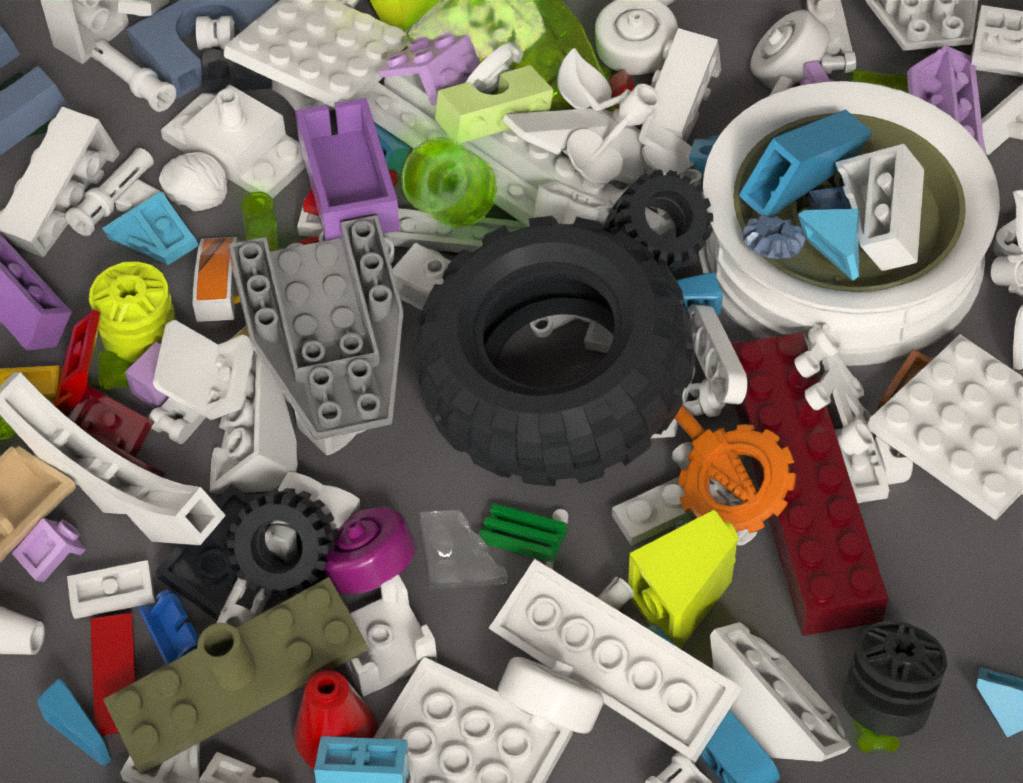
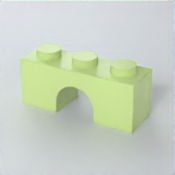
M531 65L500 73L497 95L482 93L470 82L438 90L435 120L456 144L464 143L510 129L502 121L505 114L550 111L553 88Z

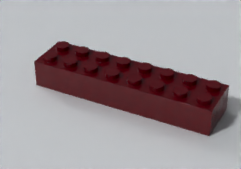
M803 332L731 344L747 377L745 398L741 404H735L740 424L753 425L755 427L754 431L763 433L765 429L773 432L780 438L777 442L778 446L781 449L788 447L794 459V463L789 464L790 473L796 474L794 490L787 491L784 501L788 504L777 517L775 514H772L768 520L802 636L882 622L888 602V595L827 406L815 410L810 406L805 397V390L819 382L817 374L815 373L811 377L805 378L795 366V358L808 351ZM750 457L760 489L764 480L763 466L757 459Z

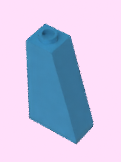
M845 109L774 137L740 192L739 197L758 214L770 218L839 172L835 162L858 156L873 132Z

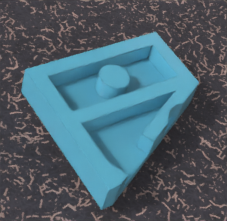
M162 191L102 228L110 240L166 265L173 263L199 246Z

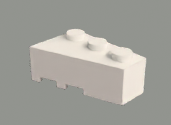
M678 28L674 40L669 39L665 46L663 54L665 63L662 70H656L653 76L651 87L658 93L660 104L654 110L656 115L651 119L650 124H658L687 142L699 117L700 112H698L701 101L702 99L707 100L710 95L711 89L707 88L711 76L718 78L721 72L718 39Z

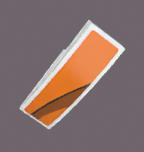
M238 237L206 238L200 241L195 265L192 303L197 322L234 320L237 286L231 267L229 244L238 242Z

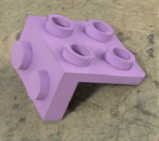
M449 32L431 40H428L427 36H422L410 41L407 44L408 49L389 56L386 59L387 64L381 67L378 72L381 78L419 73L431 106L437 104L438 90L466 83L469 76L480 65L469 34L454 36L452 32Z

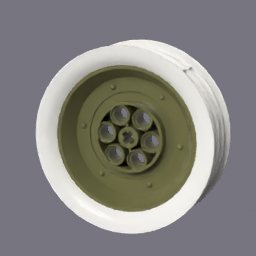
M848 81L820 82L789 88L770 95L744 110L723 130L713 145L707 159L703 178V199L708 198L711 204L706 210L708 213H713V222H710L708 226L712 228L711 236L705 241L706 245L698 252L702 274L714 272L723 294L721 308L740 328L757 340L803 332L807 343L809 329L814 326L820 328L827 324L832 329L830 331L837 333L840 338L842 350L837 355L845 366L871 365L901 359L909 356L913 349L920 352L949 334L966 316L977 298L984 275L985 253L992 242L998 224L1000 198L997 179L990 161L974 137L950 115L916 96L881 85ZM845 109L873 132L858 156L905 144L924 168L917 263L882 271L863 250L859 242V277L853 281L806 239L801 252L789 258H768L749 249L742 238L744 227L747 226L749 219H759L761 215L739 197L740 192L774 137ZM837 172L812 190L843 187L845 185L840 172ZM809 192L770 218H775L777 215L783 221L790 219L793 226L802 228L798 214L804 210H814L808 201Z

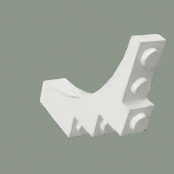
M21 372L12 373L0 386V415L33 450L34 456L71 478L75 485H79L103 513L127 514L151 542L201 545L226 516L201 487L180 484L155 475L131 463L98 442L60 412Z

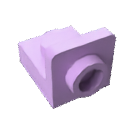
M42 518L13 551L12 555L36 581L45 582L69 553L82 555L86 548L77 539L80 534L71 524L64 520L55 522Z

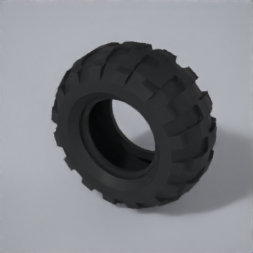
M553 215L529 218L530 227L509 232L506 225L485 234L484 239H482V246L470 253L463 249L447 265L448 268L444 271L442 277L444 282L442 284H434L418 320L421 326V334H417L414 341V369L426 408L433 417L438 431L454 449L461 453L463 451L468 453L473 464L500 477L504 476L509 479L512 474L521 476L522 482L531 485L555 486L556 480L577 478L578 483L581 484L602 478L604 476V469L619 462L627 466L652 445L650 438L655 433L661 435L672 423L683 405L682 395L684 388L688 387L693 376L695 353L690 312L686 308L682 289L671 271L663 264L658 266L653 253L622 231L613 235L599 221L576 217L573 224H558ZM564 314L585 317L599 323L613 335L610 348L601 362L586 375L570 383L552 387H533L513 381L496 369L497 359L506 342L525 325L547 316Z

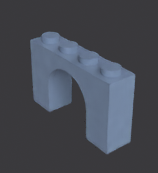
M179 0L127 28L132 53L146 68L152 69L157 74L159 80L171 83L176 88L175 99H178L202 85L200 59L184 44L185 38L196 30L197 16H208L211 19H219L221 16H232L234 27L242 32L275 5L276 2L274 0Z
M0 26L1 69L18 57L20 53L7 32ZM39 66L6 89L0 91V155L55 117L61 107H69L56 84Z

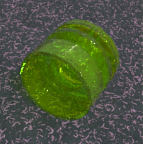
M445 137L427 139L416 146L405 160L401 173L402 190L407 201L426 215L433 217L444 225L455 228L472 226L483 219L492 208L497 194V178L491 165L457 141Z

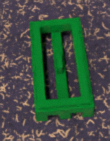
M492 504L490 509L491 516L486 517L484 521L485 528L484 530L480 529L478 534L481 544L554 563L568 532L565 522ZM498 530L505 533L516 535L519 539L494 533V531ZM523 540H535L542 543L550 544L551 546L549 548L538 544L526 542Z

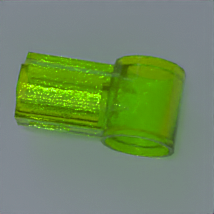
M264 192L249 193L241 203L246 240L266 237L269 251L279 250L277 218L272 197Z

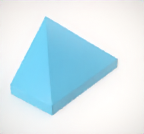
M859 209L804 210L798 214L805 239L852 281L859 277Z
M979 667L976 687L1007 738L1022 731L1023 678Z

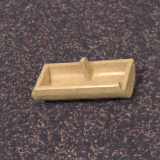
M11 446L0 456V563L33 530L42 518H46L76 488L71 478L20 446L16 449Z

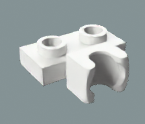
M842 429L835 430L837 440L838 435L842 433ZM878 436L875 437L874 446L860 455L855 453L849 455L840 446L858 503L887 499L889 494L888 485L906 482L912 474L913 461L907 457L897 458L900 456V452Z

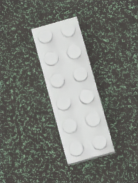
M534 559L489 627L494 633L545 666L552 668L556 659L571 665L573 670L570 677L578 680L582 687L585 685L601 693L605 705L693 762L697 761L742 691L741 687L536 559Z

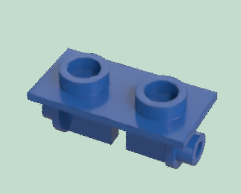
M164 590L157 595L158 601L154 606H139L138 610L165 664L168 665L197 649L199 637L191 623H184L182 625L188 616L178 594L172 593L171 590Z

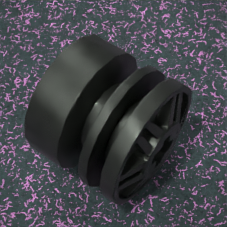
M885 621L874 623L864 629L858 640L856 652L852 658V666L848 671L842 690L843 705L850 717L864 728L880 735L900 737L912 735L922 729L929 718L936 699V693L948 665L945 650L938 640L928 632L909 623Z

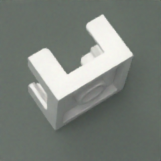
M399 574L381 585L382 599L350 613L369 650L345 662L362 697L413 674L423 657L437 663L435 638L427 624L421 627L409 606L408 592Z

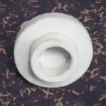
M704 379L702 383L691 384L689 392L694 399H697L685 403L687 410L693 416L704 413L708 417L718 416L725 403L717 401L708 380Z

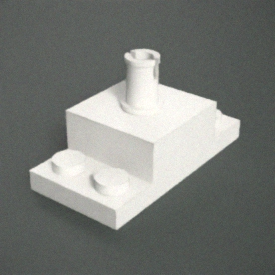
M230 84L218 94L215 92H202L161 129L163 140L184 153L203 152L213 156L224 169L227 179L266 203H269L306 167L300 143L285 133L283 115Z

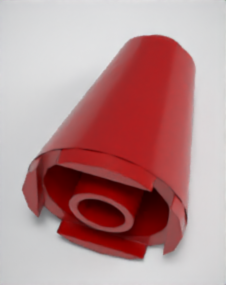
M331 670L318 672L307 682L294 726L293 736L296 749L305 760V763L312 769H315L321 736L374 738L378 731L377 720L371 708L342 674Z

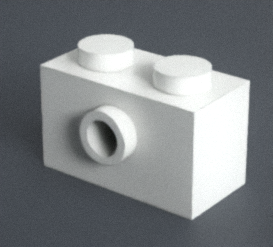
M415 243L392 269L400 299L422 310L434 284H442L444 282L442 277L444 271L448 268L447 265L451 261L444 258L438 251L427 249Z

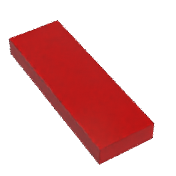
M132 613L91 618L94 726L101 736L119 733L103 699L137 681L135 631Z

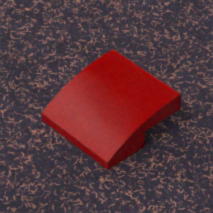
M95 309L73 326L70 344L66 348L54 406L65 416L80 402L87 387L101 321V312Z

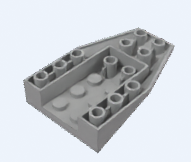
M378 215L341 222V238L270 252L266 237L229 244L231 267L251 345L314 440L393 424L404 311Z

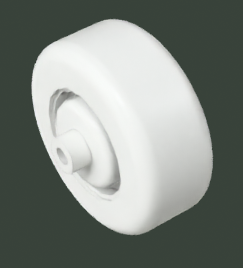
M615 0L608 4L597 17L595 23V47L597 54L605 65L617 72L624 69L628 75H644L661 69L665 63L663 59L664 49L669 39L674 40L678 30L677 20L673 12L658 0Z
M796 10L777 21L757 44L750 61L752 74L771 90L774 89L781 76L792 79L794 87L803 80L805 64L817 60L820 62L824 56L830 39L827 27L807 10Z
M514 657L509 661L498 686V693L503 699L532 714L528 722L529 724L545 731L550 722L577 733H589L593 729L604 703L601 693L585 685L582 687L578 680L570 677L573 667L557 659L553 667L550 668L523 657Z

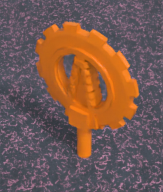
M682 405L674 419L693 440L691 444L694 447L687 456L688 460H690L687 470H681L678 486L684 487L685 496L680 497L684 511L686 513L692 511L697 519L715 509L723 522L729 521L735 531L748 529L749 533H753L765 527L763 522L772 514L778 517L788 504L784 501L787 491L794 490L796 474L790 473L789 464L794 463L788 447L781 449L778 446L777 442L780 438L767 429L763 433L754 431L755 427L753 425H737V430L725 432L724 428L713 433L710 429L705 431L687 408ZM738 455L754 457L761 462L764 470V480L758 492ZM712 478L744 503L729 506L717 502L710 493V479Z

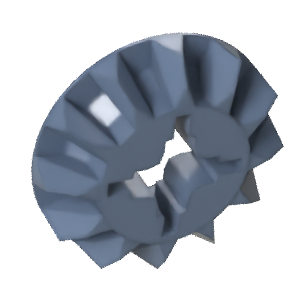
M761 215L759 219H749L742 235L743 241L749 249L764 257L775 259L789 258L797 255L803 249L805 237L802 235V228L793 226L790 219L784 221L779 219L777 215L775 218Z

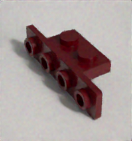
M87 385L82 399L74 408L69 419L114 453L138 467L163 478L164 471L136 456L154 421Z

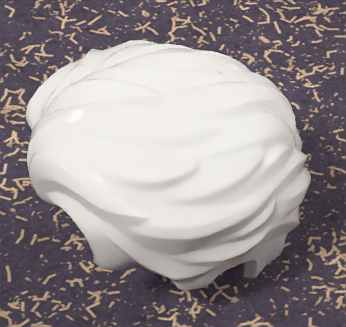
M203 152L187 153L171 159L163 167L159 177L161 187L168 198L179 206L181 204L186 205L192 211H202L216 207L223 203L227 194V179L224 169L213 156Z

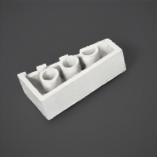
M61 107L56 118L51 120L47 134L40 147L33 152L30 165L25 174L16 182L10 201L6 208L0 211V234L11 246L44 258L68 225L65 217L66 212L72 207L76 208L85 199V190L90 183H99L105 175L101 168L107 160L114 162L119 156L118 149L99 119Z

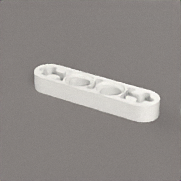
M692 304L688 311L690 312L694 352L719 403L741 404L747 391V377L728 336L712 306Z

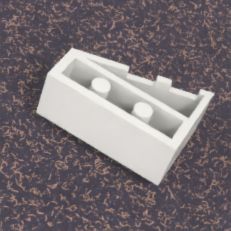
M905 144L835 162L838 171L842 175L845 185L843 186L844 193L849 199L851 208L859 209V242L863 250L882 271L917 263L924 168Z

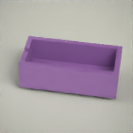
M367 98L335 103L338 133L336 135H331L328 105L295 110L299 143L325 240L341 238V222L378 215L383 234L399 231L397 197Z

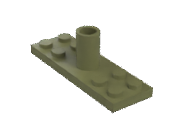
M328 577L236 628L227 623L210 625L199 636L197 649L103 700L136 769L140 774H143L307 684L309 679L316 673L332 670L369 650Z

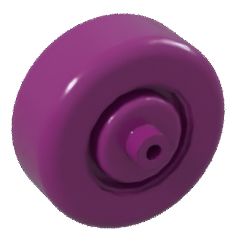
M387 507L369 508L352 514L338 528L339 537L334 540V548L338 546L337 549L323 555L328 562L322 573L325 579L330 578L337 592L342 594L369 592L381 587L383 583L391 580L396 575H400L411 563L416 551L415 539L402 514Z

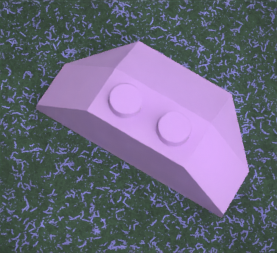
M946 45L907 71L909 94L936 106L950 115L974 137L985 152L975 65H971L972 56Z

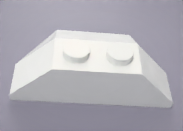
M741 622L713 630L710 634L713 668L742 689L731 706L730 711L771 758L821 762L847 752L850 748V743L845 738V732L839 717L784 655L763 639L750 634L749 628Z

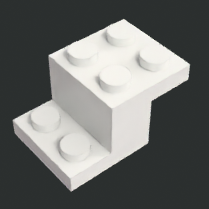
M981 5L976 19L971 50V65H975L976 70L1023 77V11Z

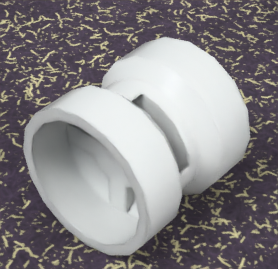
M197 16L196 41L198 50L212 47H220L222 50H225V45L235 38L233 17L221 16L219 19H211L208 16Z

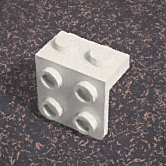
M176 320L168 322L165 325L155 370L154 387L210 420L242 409L246 399L249 370L253 363L252 355L254 348L251 345L250 338L241 335L218 345Z

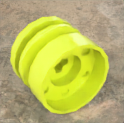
M122 262L103 271L96 277L90 287V306L92 310L95 309L101 312L98 330L105 350L116 359L136 362L155 342L162 343L165 325L173 320L177 321L168 283L163 273L153 265L142 262Z

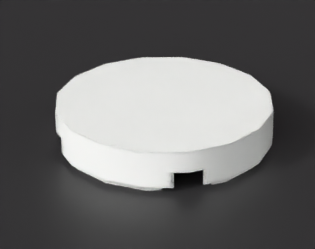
M514 41L503 44L474 70L466 83L470 82L482 93L491 94L499 86L500 73L511 71L509 66L513 60L517 64L520 63L523 51Z

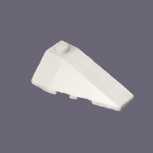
M254 349L252 355L253 363L249 370L246 386V399L242 409L221 417L219 428L225 430L221 448L216 447L213 450L210 472V492L216 495L223 494L231 484L244 493L272 491L282 483L288 472L296 473L298 466L297 441L284 394Z

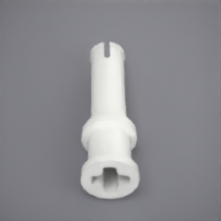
M100 40L95 44L96 47L103 51V54L92 48V58L127 82L135 96L139 98L144 97L148 100L150 107L158 112L165 111L172 105L176 98V88L171 83L159 80L157 74L150 68H140L106 40Z
M136 148L133 154L99 188L89 189L85 193V199L76 208L72 207L66 212L65 217L68 224L83 236L91 235L95 229L94 225L103 216L107 217L113 212L115 201L136 179L154 164V160L149 152L143 148Z

